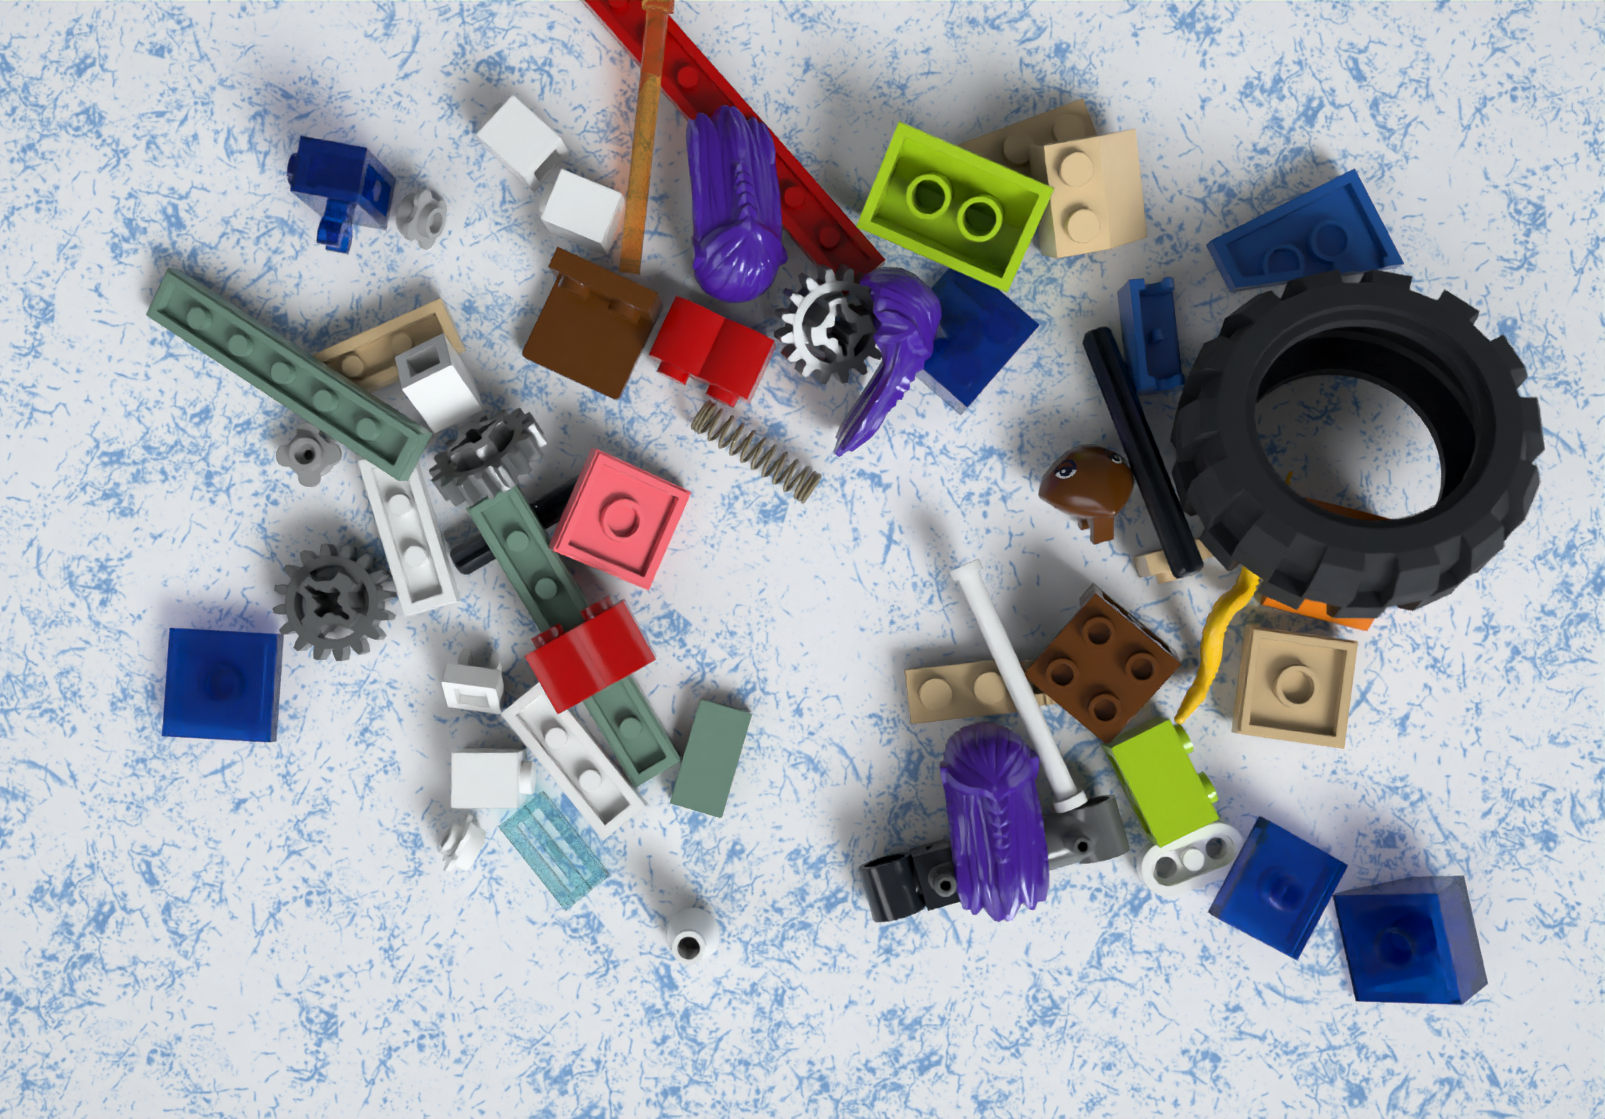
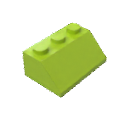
M899 121L856 227L1008 293L1055 188Z

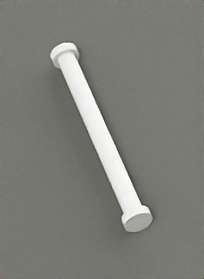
M976 559L950 571L949 574L953 582L959 580L1035 752L1039 755L1040 763L1057 798L1052 802L1056 812L1070 811L1087 802L1086 795L1083 789L1077 790L979 574V571L983 569L979 559Z

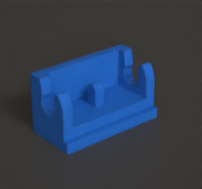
M1165 277L1162 281L1145 284L1144 278L1130 279L1117 292L1125 366L1137 396L1183 391L1185 385V375L1182 374L1175 315L1173 297L1175 285L1173 277Z

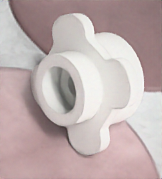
M466 814L460 825L454 822L451 823L442 838L438 852L444 855L442 862L445 863L444 871L448 873L452 871L454 866L467 871L476 860L482 848L486 831L471 823L472 815Z

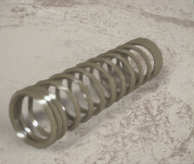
M708 400L695 416L690 426L691 430H694L697 434H702L709 429L707 435L709 442L714 441L721 434L718 442L719 449L725 448L732 441L729 448L730 456L736 455L743 448L740 455V463H745L754 455L750 466L751 470H756L765 462L761 472L762 478L767 477L777 467L772 478L773 485L778 484L788 474L783 485V492L789 491L799 481L793 496L798 502L801 501V504H804L821 480L822 475L813 471L801 488L810 469L809 466H806L788 486L799 463V459H795L777 479L788 456V451L784 452L766 472L777 449V444L773 445L755 465L767 440L766 437H763L744 458L756 433L755 430H752L739 447L733 451L745 426V422L741 423L730 438L722 444L734 420V415L730 416L721 429L711 437L724 410L720 408L712 420L703 428L717 407L716 403L713 404V401Z

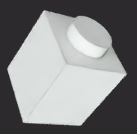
M513 94L504 104L498 103L485 114L481 121V130L476 134L486 150L533 192L538 189L569 154L562 138Z
M561 169L556 183L548 182L539 202V212L542 213L540 219L549 232L607 256L628 209L622 193L564 169Z
M444 333L395 357L402 390L434 434L449 426L460 424L470 416L483 410L473 375Z
M462 748L451 753V808H519L527 802V794H534L536 767L534 761H527V748Z

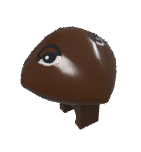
M1095 444L1078 445L1066 451L1046 471L1039 486L1038 496L1059 511L1077 516L1078 527L1081 530L1090 528V541L1093 545L1114 539V516L1125 507L1131 497L1135 477L1128 460L1118 453Z

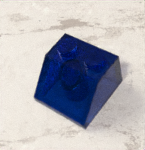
M948 268L931 288L939 298L942 316L934 340L933 353L924 362V369L917 373L915 377L961 416L1040 325L999 289Z
M1464 875L1408 877L1341 891L1332 895L1356 1002L1463 1005L1488 984Z

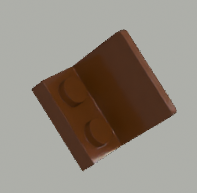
M557 247L548 265L557 279L526 342L522 355L526 360L606 397L619 400L664 305L657 292Z
M1092 583L1079 598L1081 608L1026 669L1025 676L1104 743H1111L1180 667L1181 662L1177 652L1096 584Z

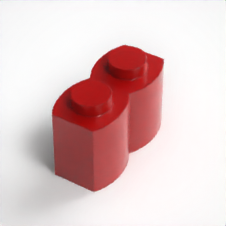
M675 296L649 352V356L654 361L660 363L656 371L660 375L682 385H686L689 378L702 382L708 386L705 395L734 408L737 400L750 405L777 346L775 340L749 327L724 318L687 299Z
M608 595L581 610L580 614L584 621L564 631L562 625L558 623L531 638L535 648L529 651L525 658L557 714L579 704L656 660V653L625 599L613 604Z

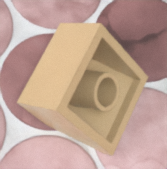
M1136 128L1028 147L1031 177L1055 188L1038 224L1041 255L1063 258L1108 250L1147 238Z

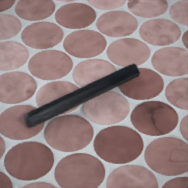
M1107 326L1090 330L1084 334L1082 344L1172 575L1176 579L1193 576L1201 571L1204 562L1112 330Z

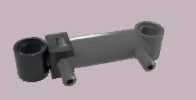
M1115 795L1087 798V802L1070 811L1043 815L1049 871L1075 863L1090 864L1101 862L1130 851ZM945 839L911 848L909 849L910 853L901 852L873 859L859 867L874 922H889L902 919L925 909V906L930 911L960 902L954 877L951 842L947 843Z

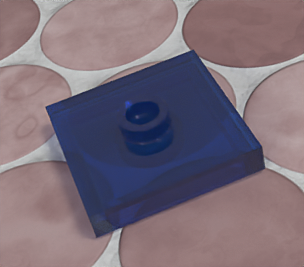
M169 628L162 736L268 743L277 741L284 635H281V633Z
M1259 816L1212 902L1208 913L1298 961L1348 864L1277 824Z

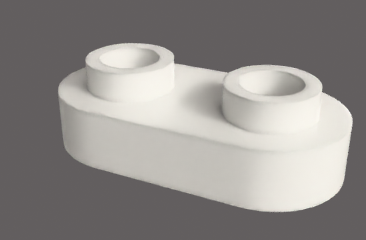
M1216 820L1162 848L1157 847L1151 842L1148 843L1138 856L1137 873L1141 882L1155 894L1163 897H1174L1236 873L1245 862L1247 847L1244 837L1236 828ZM1213 838H1219L1222 844L1220 852L1215 856H1208L1206 853L1208 841ZM1162 857H1169L1172 863L1170 871L1165 875H1158L1155 871L1156 862Z

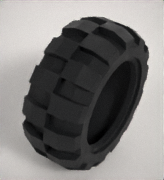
M1339 269L1300 277L1287 282L1281 298L1270 290L1250 299L1224 319L1217 338L1203 344L1186 378L1177 405L1170 442L1176 449L1177 459L1171 473L1182 510L1190 517L1198 515L1205 527L1199 540L1227 571H1232L1241 564L1262 579L1263 582L1257 590L1258 593L1298 610L1305 599L1325 603L1326 614L1332 618L1377 619L1386 608L1393 606L1414 611L1450 595L1473 573H1478L1504 548V542L1509 535L1525 521L1541 483L1538 465L1532 462L1545 450L1537 397H1520L1517 389L1528 378L1526 367L1504 334L1490 341L1473 325L1479 317V310L1446 289L1441 293L1438 300L1410 290L1413 276L1375 269L1366 271L1359 283H1343ZM1317 375L1354 377L1374 383L1390 391L1415 411L1428 428L1434 440L1441 466V485L1436 505L1407 517L1390 520H1362L1332 513L1309 502L1283 481L1267 459L1257 432L1256 404L1274 389L1288 382Z

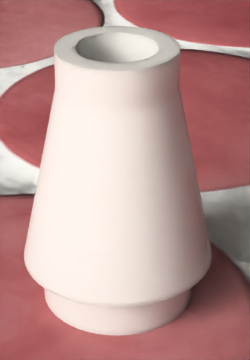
M686 908L671 918L666 930V940L673 956L678 962L684 965H693L714 953L720 941V929L716 919L706 910ZM693 937L700 946L698 948L693 945L687 947L681 942V939Z

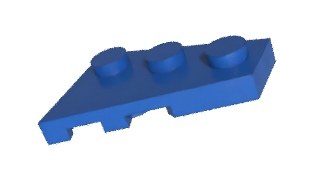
M1355 168L1212 239L1206 244L1229 292L1285 285L1293 279L1338 269L1341 276L1362 274L1371 269L1381 271L1396 269L1404 264Z

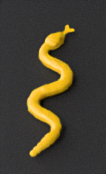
M1289 471L1285 483L1289 486L1291 485L1292 471ZM1244 566L1241 568L1236 584L1231 590L1218 598L1211 608V613L1209 612L1206 618L1200 642V666L1192 686L1187 690L1174 717V721L1177 724H1183L1206 698V693L1209 691V687L1213 679H1215V674L1220 666L1225 637L1224 632L1227 631L1226 627L1229 625L1234 614L1247 605L1257 589L1256 586L1259 584L1260 578Z

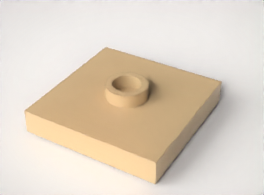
M1245 626L1231 732L1344 749L1358 641Z

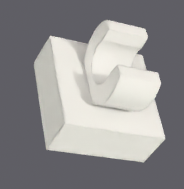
M464 648L459 654L458 664L446 663L441 683L447 706L495 714L502 713L506 694L501 674L502 666L499 653H491L490 662L485 668L472 666L473 657L471 649Z

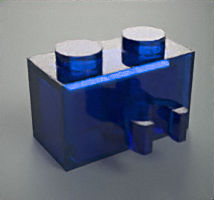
M300 136L298 151L293 152L288 161L287 180L290 185V191L322 217L317 230L316 243L326 245L325 250L349 254L353 235L352 224L387 230L396 178L367 147Z

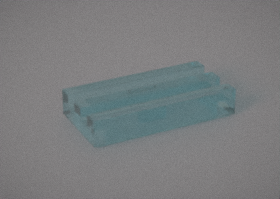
M544 790L498 826L565 911L570 909L578 900L586 896L594 887L602 883L610 875L609 871ZM539 808L590 871L592 875L585 880L532 814L535 810ZM523 822L575 887L572 892L568 890L517 826L519 823Z

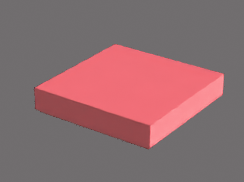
M591 448L548 548L649 591L691 492L601 450Z

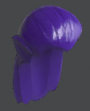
M724 105L715 110L711 119L704 113H697L695 120H688L685 137L692 194V269L694 270L697 283L707 295L726 303H744L763 295L772 286L778 268L785 264L789 258L782 245L780 189L776 171V151L771 134L763 122L758 123L754 117L747 121L745 116L735 106L730 108L728 105Z
M881 267L867 273L860 279L861 286H868L872 289L873 313L876 316L873 324L877 331L873 335V339L881 352L882 361L835 436L837 441L833 452L838 457L847 451L853 452L872 438L880 428L888 412L896 406L898 400L903 399L904 393L910 390V383L915 381L916 374L924 369V362L933 353L934 340L942 316L939 298L916 274L903 268Z
M978 722L963 726L948 738L945 744V752H943L944 760L940 761L939 764L950 827L954 877L957 884L956 890L962 908L970 910L972 915H977L984 908L994 921L1001 922L1005 920L1008 922L1015 918L1022 904L1029 910H1035L1038 902L1046 901L1049 890L1048 848L1045 840L1042 809L1035 783L1039 770V755L1029 748L1020 734L1004 725L994 722Z

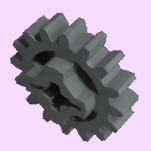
M821 264L818 265L817 279L813 280L802 272L798 275L802 288L798 292L785 288L782 292L791 303L788 308L775 309L774 315L785 322V327L774 331V337L781 343H789L780 353L788 362H796L794 369L804 377H808L813 372V378L821 384H827L832 373L838 381L844 384L848 383L849 370L852 368L862 375L868 373L864 362L868 356L878 360L882 358L881 352L875 347L876 342L873 339V335L877 331L873 324L876 316L873 313L872 289L868 286L860 285V279L866 275L860 271L854 276V269L840 264L834 274L830 267ZM842 290L852 292L861 305L848 304L847 298L842 295ZM835 316H839L840 321H835ZM831 327L832 332L828 333L827 328ZM805 344L820 345V350L825 353V358L812 355Z
M517 408L510 414L505 409L500 410L490 420L485 415L481 417L478 423L472 420L457 430L459 434L457 439H451L445 443L448 447L445 452L435 455L433 459L437 464L429 469V473L433 477L431 481L446 501L450 500L454 506L460 505L465 500L470 506L475 505L483 495H487L491 500L496 497L498 490L505 493L519 483L517 479L519 474H529L532 471L529 463L543 457L544 454L540 448L547 444V440L543 436L544 432L530 412L524 414L521 408Z
M321 544L320 558L313 551H302L300 556L304 566L286 565L284 571L291 578L289 585H275L274 591L285 596V604L273 607L274 614L287 615L288 622L279 629L281 635L297 633L299 637L295 641L293 648L296 651H306L314 646L313 659L327 660L331 651L336 661L349 660L351 654L350 647L358 655L369 653L370 646L367 638L384 640L387 635L379 627L380 622L383 620H395L396 614L385 609V602L397 598V592L383 590L381 585L391 576L389 571L380 570L373 572L371 570L377 559L374 555L364 554L356 560L357 547L344 545L338 555L335 545ZM341 566L346 568L343 572H338L332 580L317 574L329 567ZM365 589H367L368 598H369V606H368V609L365 608V600H364V590H365ZM327 593H341L337 602L343 607L342 611L344 612H330L334 603L329 599ZM303 596L305 599L306 615L303 611ZM338 625L354 631L352 634L341 639L325 637L327 633L333 632Z

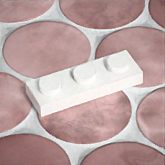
M366 459L358 461L404 617H410L461 601L419 461L408 481L394 479Z
M539 682L500 713L603 841L648 804L571 708L560 714L556 713Z

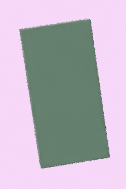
M704 698L700 699L670 804L722 818L752 712Z

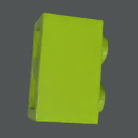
M1156 716L1116 736L1111 743H1101V747L1148 841L1157 847L1162 848L1220 819L1213 806V803L1219 800L1216 790L1203 771L1197 774L1188 754L1194 752V748L1181 724H1172L1170 719Z

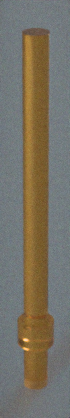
M642 0L641 8L647 12L619 272L640 275L667 21L668 14L674 13L675 0Z

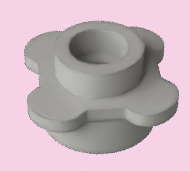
M424 188L420 189L417 193L408 194L401 201L397 210L396 225L398 231L407 240L413 241L416 239L420 248L430 249L445 227L446 202L439 198L433 199L431 191Z
M308 422L300 424L297 428V435L288 445H281L276 451L278 464L290 467L298 475L299 483L305 487L317 486L321 482V477L328 474L342 458V451L339 445L331 443L322 437L320 429ZM307 450H312L313 458L307 460L304 456Z

